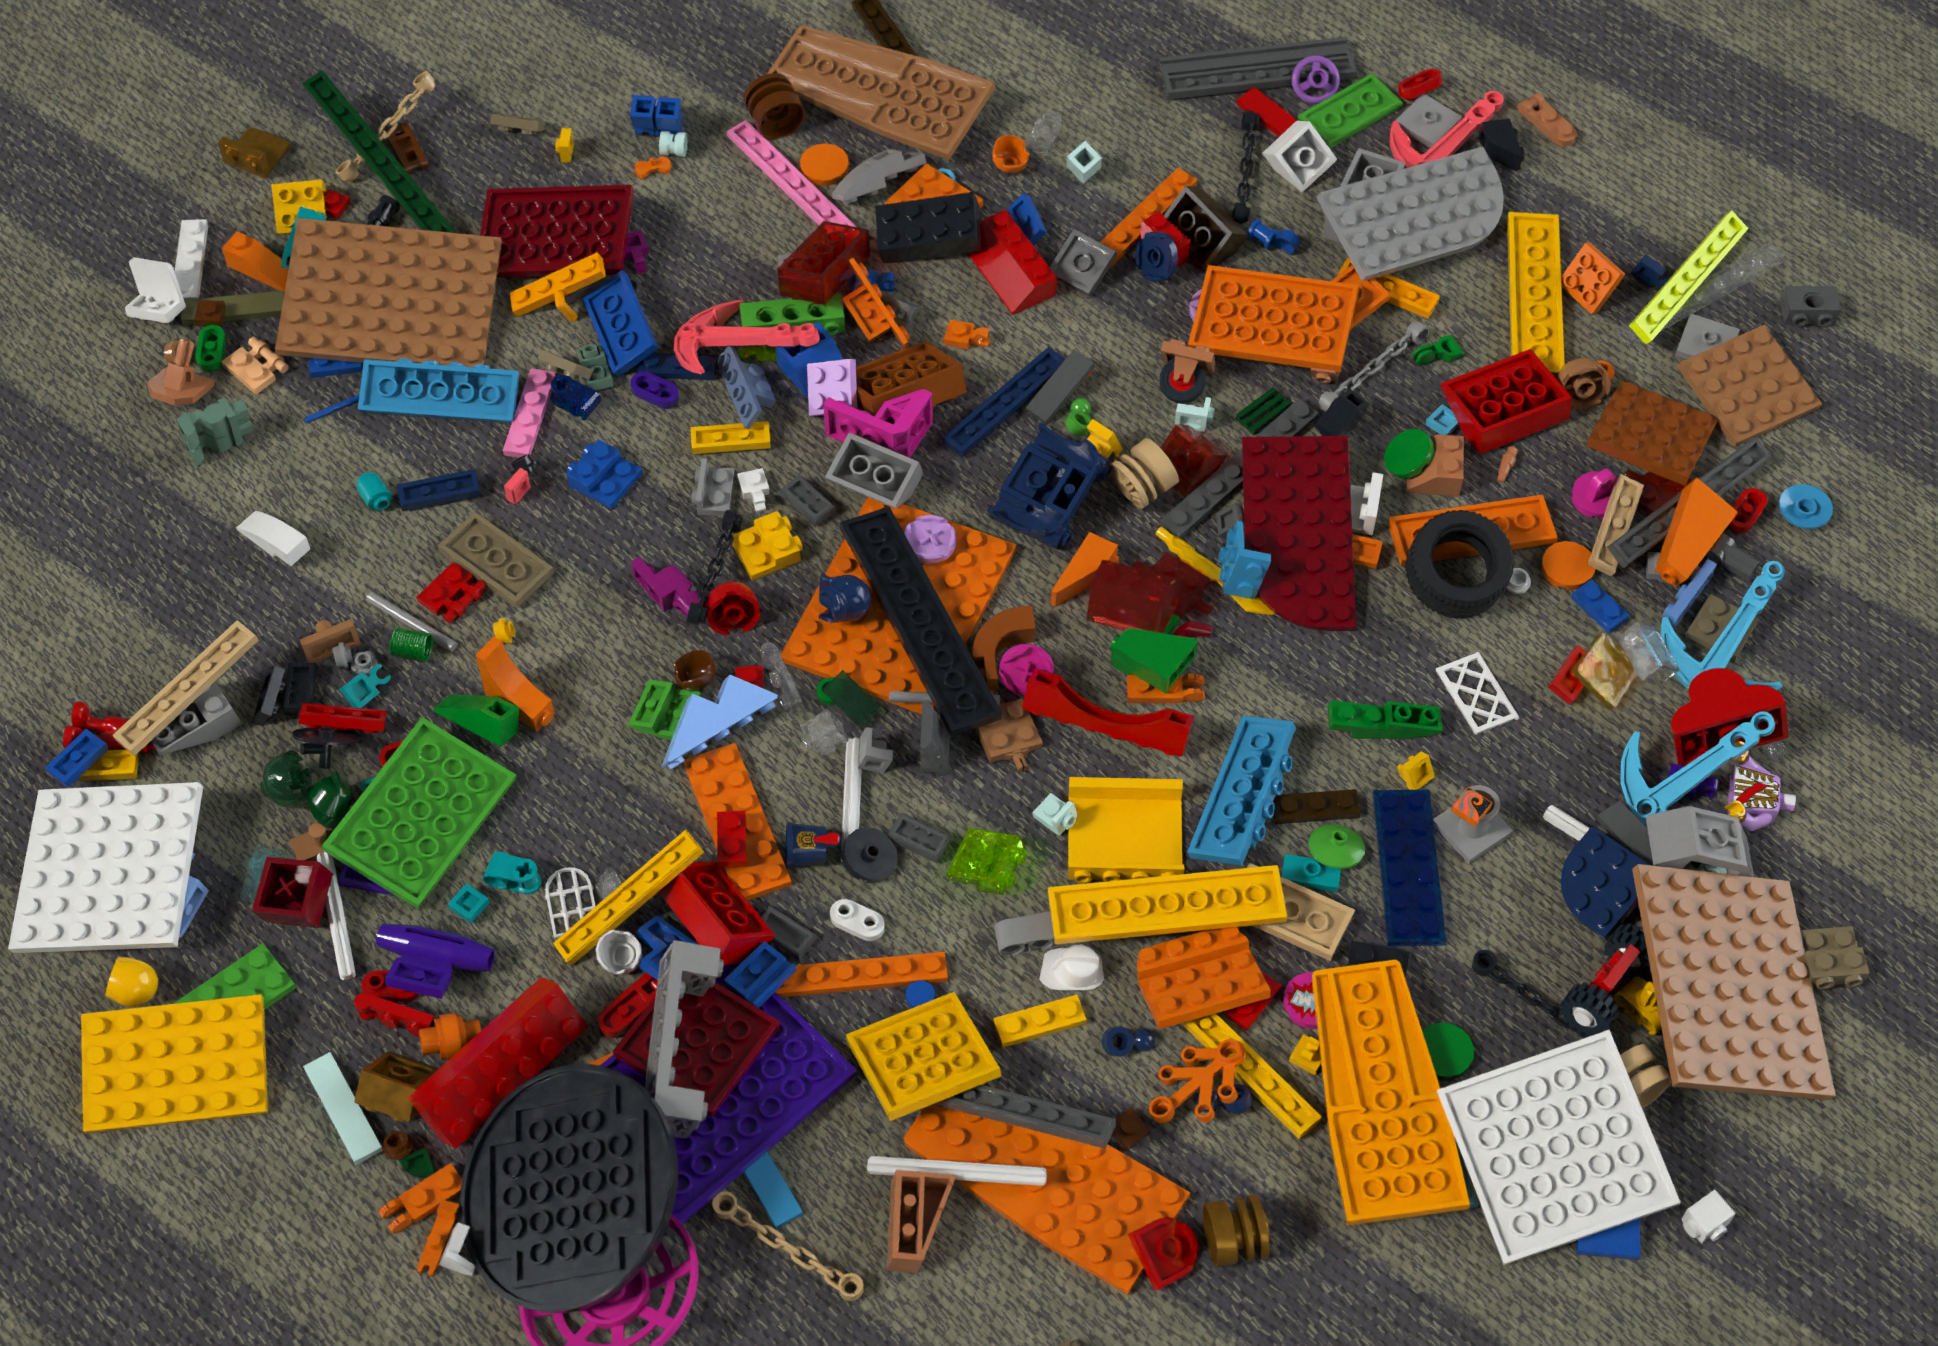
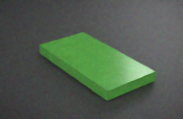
M1371 73L1299 114L1297 120L1309 121L1330 149L1400 109L1403 102Z

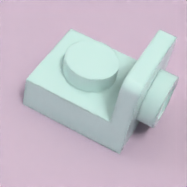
M1206 397L1204 408L1178 404L1174 427L1205 432L1207 423H1212L1215 408L1210 407L1211 398Z
M1052 793L1032 812L1035 819L1058 836L1065 829H1070L1077 817L1073 802L1069 800L1067 803H1064Z

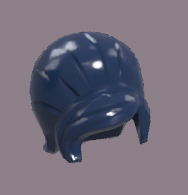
M822 573L819 584V602L829 612L820 614L819 619L829 623L857 621L864 617L871 603V594L867 584L854 575L847 574L829 577Z

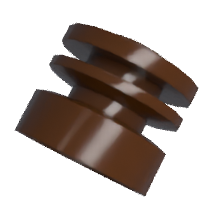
M765 74L755 79L744 92L743 101L753 118L760 135L766 139L776 140L792 135L805 121L806 112L796 95L790 80L783 74Z

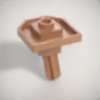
M180 339L174 362H169L166 368L148 381V390L152 398L174 406L194 404L213 388V379L195 374L194 367L189 366L194 348L192 341Z

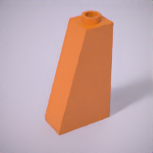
M1695 478L1686 485L1681 492L1655 567V571L1661 575L1662 579L1674 587H1677L1691 575L1738 513L1698 478Z

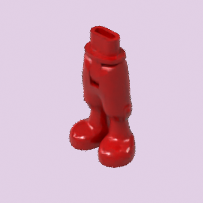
M76 701L74 703L71 713L72 725L66 726L63 735L64 749L85 729L104 733L96 736L107 744L108 750L125 749L112 735L129 719L118 716L99 719L91 715L89 706L85 702ZM150 741L138 753H150L151 750H157Z

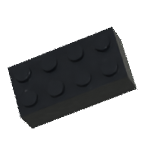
M974 192L875 206L877 248L883 263H896L982 251L980 208Z

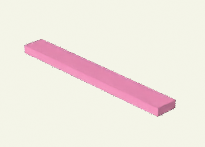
M747 120L727 131V136L846 252L866 241V235L765 137L760 135Z

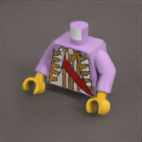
M1738 741L1734 744L1738 747H1741L1745 743L1742 741ZM1748 750L1738 758L1730 760H1737V764H1735L1729 777L1728 805L1725 806V809L1728 810V815L1739 818L1742 827L1749 831H1754L1774 823L1779 810L1794 811L1796 796L1780 793L1781 779L1757 764L1748 755Z

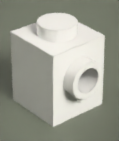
M1713 1190L1689 1207L1681 1220L1688 1235L1692 1238H1697L1702 1244L1709 1238L1712 1241H1716L1727 1231L1726 1226L1731 1222L1736 1213L1717 1191Z

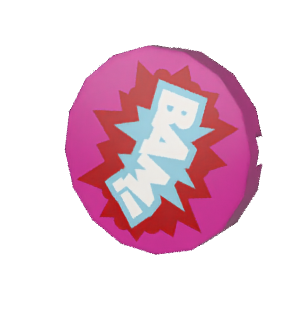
M1313 972L1299 974L1289 981L1283 995L1285 1012L1287 1011L1290 1019L1295 1024L1307 1029H1317L1312 988Z

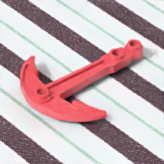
M1497 91L1487 92L1483 100H1479L1465 113V117L1424 154H1419L1410 147V138L1403 132L1399 122L1393 121L1389 143L1394 159L1405 162V169L1454 155L1475 131L1480 130L1481 122L1489 121L1494 116V112L1502 108L1503 95Z
M741 299L713 306L693 316L677 332L674 338V352L683 368L702 374L705 371L697 355L698 348L702 346H797L799 344L802 346H812L819 342L820 337L817 328L811 323L803 324L800 327L790 326L787 323L774 327L723 326L740 309V303H744Z

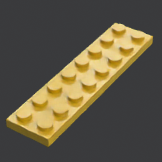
M1508 212L1511 356L1531 349L1557 379L1560 370L1565 365L1559 215Z
M1278 865L1048 887V900L1055 945L1287 921Z

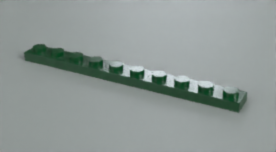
M323 70L302 83L312 99L420 230L456 233Z

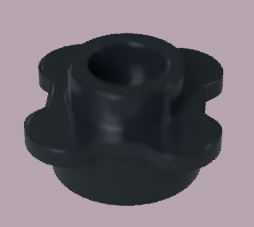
M530 454L519 457L511 462V466L514 469L511 471V474L516 473L519 468L530 473L534 470L533 465L538 463L537 459L533 460Z

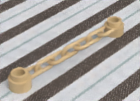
M427 71L422 72L415 78L413 85L417 89L412 94H408L399 104L398 111L392 117L387 118L378 128L376 136L380 140L390 136L396 129L397 122L403 115L410 113L423 92L428 94L434 89L436 85L434 78ZM409 99L410 102H413L408 109L402 107ZM389 122V125H393V126H392L391 129L386 133V131H384V130L382 131V129H383V128L387 125V123ZM357 153V158L353 162L351 160L344 161L337 168L336 174L343 181L352 182L359 174L357 168L364 161Z
M721 1192L714 1197L713 1210L717 1217L729 1219L741 1227H750L757 1232L760 1240L773 1248L781 1247L790 1253L791 1259L807 1270L815 1269L824 1275V1279L829 1285L839 1290V1294L844 1300L855 1301L862 1296L863 1281L860 1276L854 1273L843 1274L835 1268H826L819 1263L818 1258L813 1253L801 1246H792L785 1241L784 1235L769 1225L761 1226L752 1220V1216L748 1211L737 1204V1199L732 1193ZM723 1204L731 1205V1208L728 1211H722L720 1209L721 1205ZM737 1210L745 1215L742 1217L743 1222L733 1217ZM767 1230L779 1237L775 1239L776 1244L764 1237L767 1235ZM800 1251L812 1258L808 1262L809 1265L797 1258L801 1255ZM833 1273L841 1277L838 1284L830 1280L834 1278ZM848 1285H854L857 1288L853 1293H848L845 1289Z

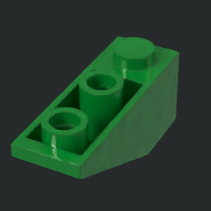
M450 694L434 707L435 713L500 747L518 733L519 707L498 696Z

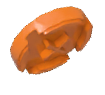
M827 143L816 144L802 154L800 159L801 173L815 185L828 186L836 184L839 179L844 178L848 173V155L836 145Z
M1569 541L1554 543L1547 548L1541 563V571L1545 579L1557 588L1561 586L1566 588V590H1577L1593 578L1596 569L1587 565L1591 552L1586 547Z

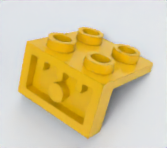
M322 180L271 184L276 232L278 234L291 233L300 206L325 214L326 218L324 194L327 189L326 184Z

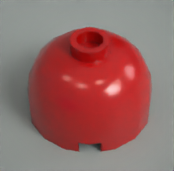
M728 581L719 584L707 597L708 601L705 608H708V624L718 634L727 636L730 635L728 630L743 628V632H748L755 627L760 619V605L754 591L743 583Z

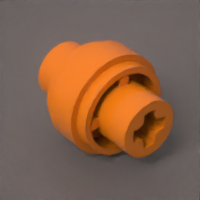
M455 1013L439 1015V1018L434 1019V1027L419 1029L422 1055L438 1053L440 1060H446L447 1062L481 1032L479 1019L463 1022L462 1015H456Z

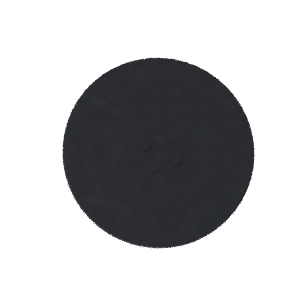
M573 1064L553 1068L534 1076L512 1091L492 1112L481 1128L467 1159L460 1192L461 1224L469 1226L464 1241L474 1266L486 1283L500 1296L524 1308L544 1313L574 1312L596 1305L613 1296L625 1287L647 1264L667 1229L675 1203L678 1184V1161L674 1137L669 1122L654 1097L635 1080L618 1071L592 1064Z

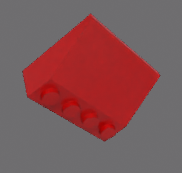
M1531 349L1442 382L1440 386L1466 440L1479 455L1567 421L1570 417L1572 397Z

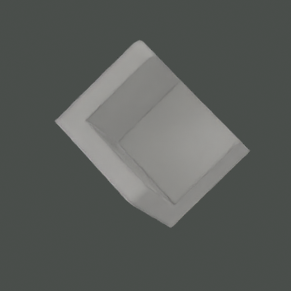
M866 727L859 738L858 768L884 773L893 760V751L886 749L887 743L885 741L872 739V728Z

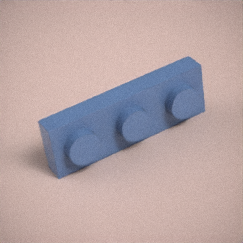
M1707 559L1702 567L1697 566L1689 578L1691 580L1690 584H1683L1676 595L1678 599L1676 603L1670 602L1662 616L1669 618L1673 630L1712 578L1717 564Z

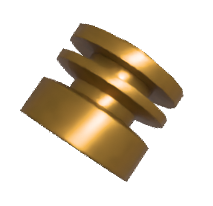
M1257 1194L1246 1196V1206L1242 1197H1235L1233 1212H1230L1225 1200L1203 1203L1204 1231L1210 1257L1216 1268L1237 1264L1238 1249H1241L1247 1262L1254 1260V1250L1258 1259L1269 1258V1226Z

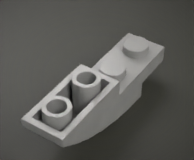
M893 149L880 152L865 160L847 174L832 192V198L841 200L843 203H851L856 201L858 196L875 195L879 189L887 187L885 180L897 177V173L902 171L905 173L916 171L918 166L926 164L925 154L912 151L902 155V151Z

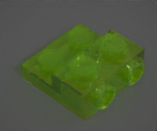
M968 828L946 874L951 881L973 884L980 892L1004 895L1006 889L1012 888L1015 883L1014 872L1018 865H1022L1025 862L1026 850L1016 835Z

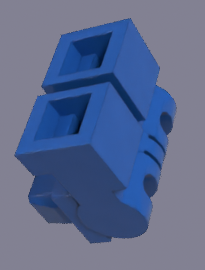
M633 95L630 119L632 126L635 127V134L643 136L644 132H648L650 136L660 137L661 131H670L671 134L682 132L684 119L681 99L666 97L656 99L654 96Z

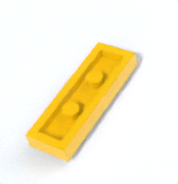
M769 421L754 422L750 429L744 428L742 423L690 427L692 454L771 448Z
M1077 994L993 1018L1002 1048L1085 1025L1087 1022Z

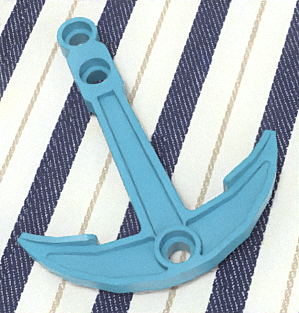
M1769 561L1763 566L1761 575L1756 577L1743 597L1741 607L1702 662H1697L1685 652L1686 646L1674 632L1669 618H1662L1660 628L1662 652L1670 671L1687 689H1689L1691 681L1701 672L1713 668H1726L1755 616L1762 612L1773 595L1776 584L1780 583L1783 579L1785 569L1780 562ZM1769 568H1777L1779 573L1772 574ZM1762 589L1765 595L1759 596L1755 593V590ZM1744 679L1747 686L1756 684L1766 685L1777 691L1782 688L1781 682H1756Z
M1767 712L1756 713L1752 717L1751 722H1744L1721 738L1718 745L1653 788L1647 786L1641 775L1644 772L1640 757L1641 733L1635 731L1624 749L1621 760V787L1632 813L1647 828L1646 817L1648 815L1667 811L1671 805L1729 760L1738 758L1759 743L1760 736L1770 735L1775 728L1772 715ZM1761 721H1766L1769 723L1767 729L1761 730L1758 728V724ZM1737 738L1745 739V744L1741 747L1736 746L1734 743ZM1650 805L1652 811L1649 814L1642 813L1643 806Z

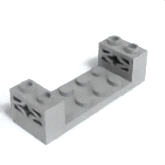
M676 940L672 942L660 960L645 1089L654 1097L664 1112L673 1137L687 1139L693 1130L698 1129L699 1123L705 1120L708 1104L704 1102V1091L672 1086L675 1077V1067H671L672 1056H676L679 1043L678 1038H674L675 1028H679L682 1018V1010L678 1009L679 999L683 998L684 993L704 996L710 987L713 988L715 979L721 977L724 961L720 959V948Z

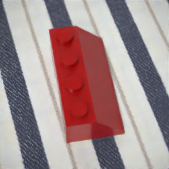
M1006 209L983 219L981 222L982 251L968 252L967 254L1010 313L1014 315L1056 296L1057 277Z
M715 861L692 862L659 891L665 902L672 908L700 945L721 949L720 959L724 961V965L741 963L764 941L768 943L775 936L773 931L723 870L718 867Z

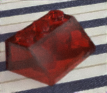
M1102 560L1091 581L1087 620L1124 631L1128 627L1163 633L1182 594L1174 577Z

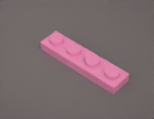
M530 369L503 448L505 456L519 458L526 454L531 455L557 378L556 372Z

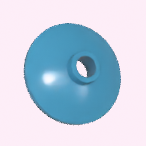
M1798 484L1790 486L1784 490L1779 499V509L1783 517L1789 523L1800 528H1820L1830 520L1833 513V505L1830 498L1822 490L1811 485Z

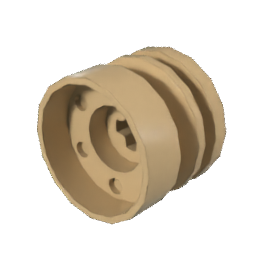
M1148 438L1143 439L1130 450L1132 458L1123 454L1119 461L1115 460L1109 465L1112 467L1110 474L1119 490L1139 509L1145 508L1149 501L1153 502L1157 498L1156 490L1165 493L1179 482L1178 474L1170 459L1156 443Z

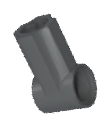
M1723 533L1702 559L1704 562L1709 559L1717 564L1715 569L1723 567L1746 581L1751 579L1761 562L1737 548L1735 541Z

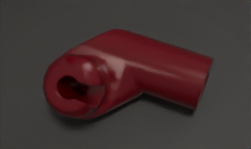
M1187 621L1175 629L1173 635L1189 638L1196 635L1209 638L1212 633V625Z

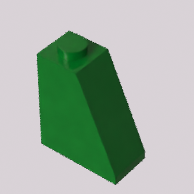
M1127 627L1122 635H1116L1111 642V662L1166 694L1196 657L1198 641L1189 637Z

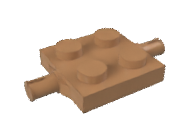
M991 690L992 695H996L995 691ZM1023 698L998 704L1003 713L1002 720L975 728L989 762L1013 760L1018 773L1029 769L1024 755L1030 751L1042 748L1043 745L1029 711L1022 709Z

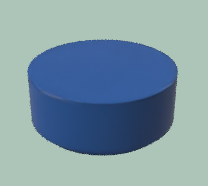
M915 981L906 989V1003L910 1008L935 999L934 988L926 981Z

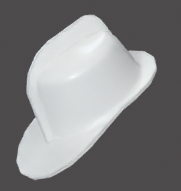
M1082 944L1073 945L1069 948L1052 949L1044 955L1039 980L1043 985L1053 990H1093L1104 981L1101 956L1090 947Z

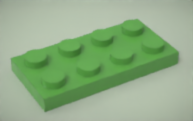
M262 943L173 1004L261 994L264 997L265 1010L296 989V985Z

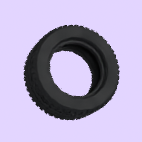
M1467 510L1447 511L1428 520L1417 533L1406 557V577L1408 578L1407 581L1410 584V589L1413 590V594L1428 609H1432L1431 611H1436L1437 614H1442L1445 617L1450 616V618L1473 617L1491 608L1506 589L1513 574L1514 554L1512 546L1509 544L1510 541L1506 538L1507 535L1503 533V530L1496 523L1494 524L1491 519H1487L1488 517H1483L1479 513L1476 514V512H1469ZM1451 541L1469 544L1480 553L1485 561L1487 571L1485 581L1474 587L1465 588L1449 584L1439 576L1434 568L1432 559L1433 549L1444 542Z

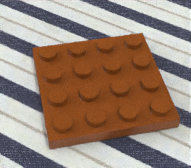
M1621 380L1589 436L1586 446L1685 486L1718 419L1706 412H1701L1681 402H1676L1658 393Z

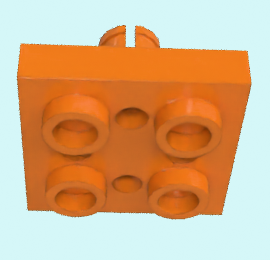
M1589 242L1583 245L1561 276V287L1588 312L1596 314L1625 276V273Z

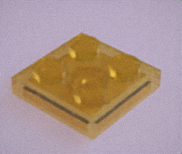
M1605 632L1597 634L1571 673L1610 710L1616 707L1641 669Z

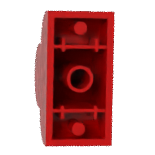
M1725 668L1708 669L1698 674L1689 685L1690 702L1681 706L1674 713L1671 721L1677 765L1682 766L1688 765L1718 745L1721 738L1742 723L1751 722L1752 717L1758 712L1771 714L1775 722V728L1770 735L1760 736L1759 743L1752 748L1789 738L1786 702L1783 696L1770 686L1759 684L1747 686L1744 679L1738 673ZM1761 721L1758 724V728L1761 730H1765L1769 726V723L1766 721ZM1737 738L1735 740V742L1742 741L1745 743V739L1743 738Z

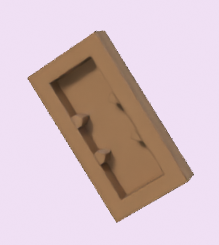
M351 619L331 626V623L327 620L320 621L315 626L316 633L299 639L308 663H317L334 656L332 647L339 646L340 642H343L345 647L350 646L351 649L361 645Z
M316 822L310 825L307 833L290 839L289 841L297 860L316 861L317 855L324 853L322 845L333 830Z

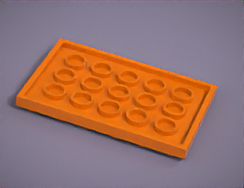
M1208 265L1188 347L1195 348L1199 345L1209 348L1210 352H1213L1214 355L1341 372L1359 285Z

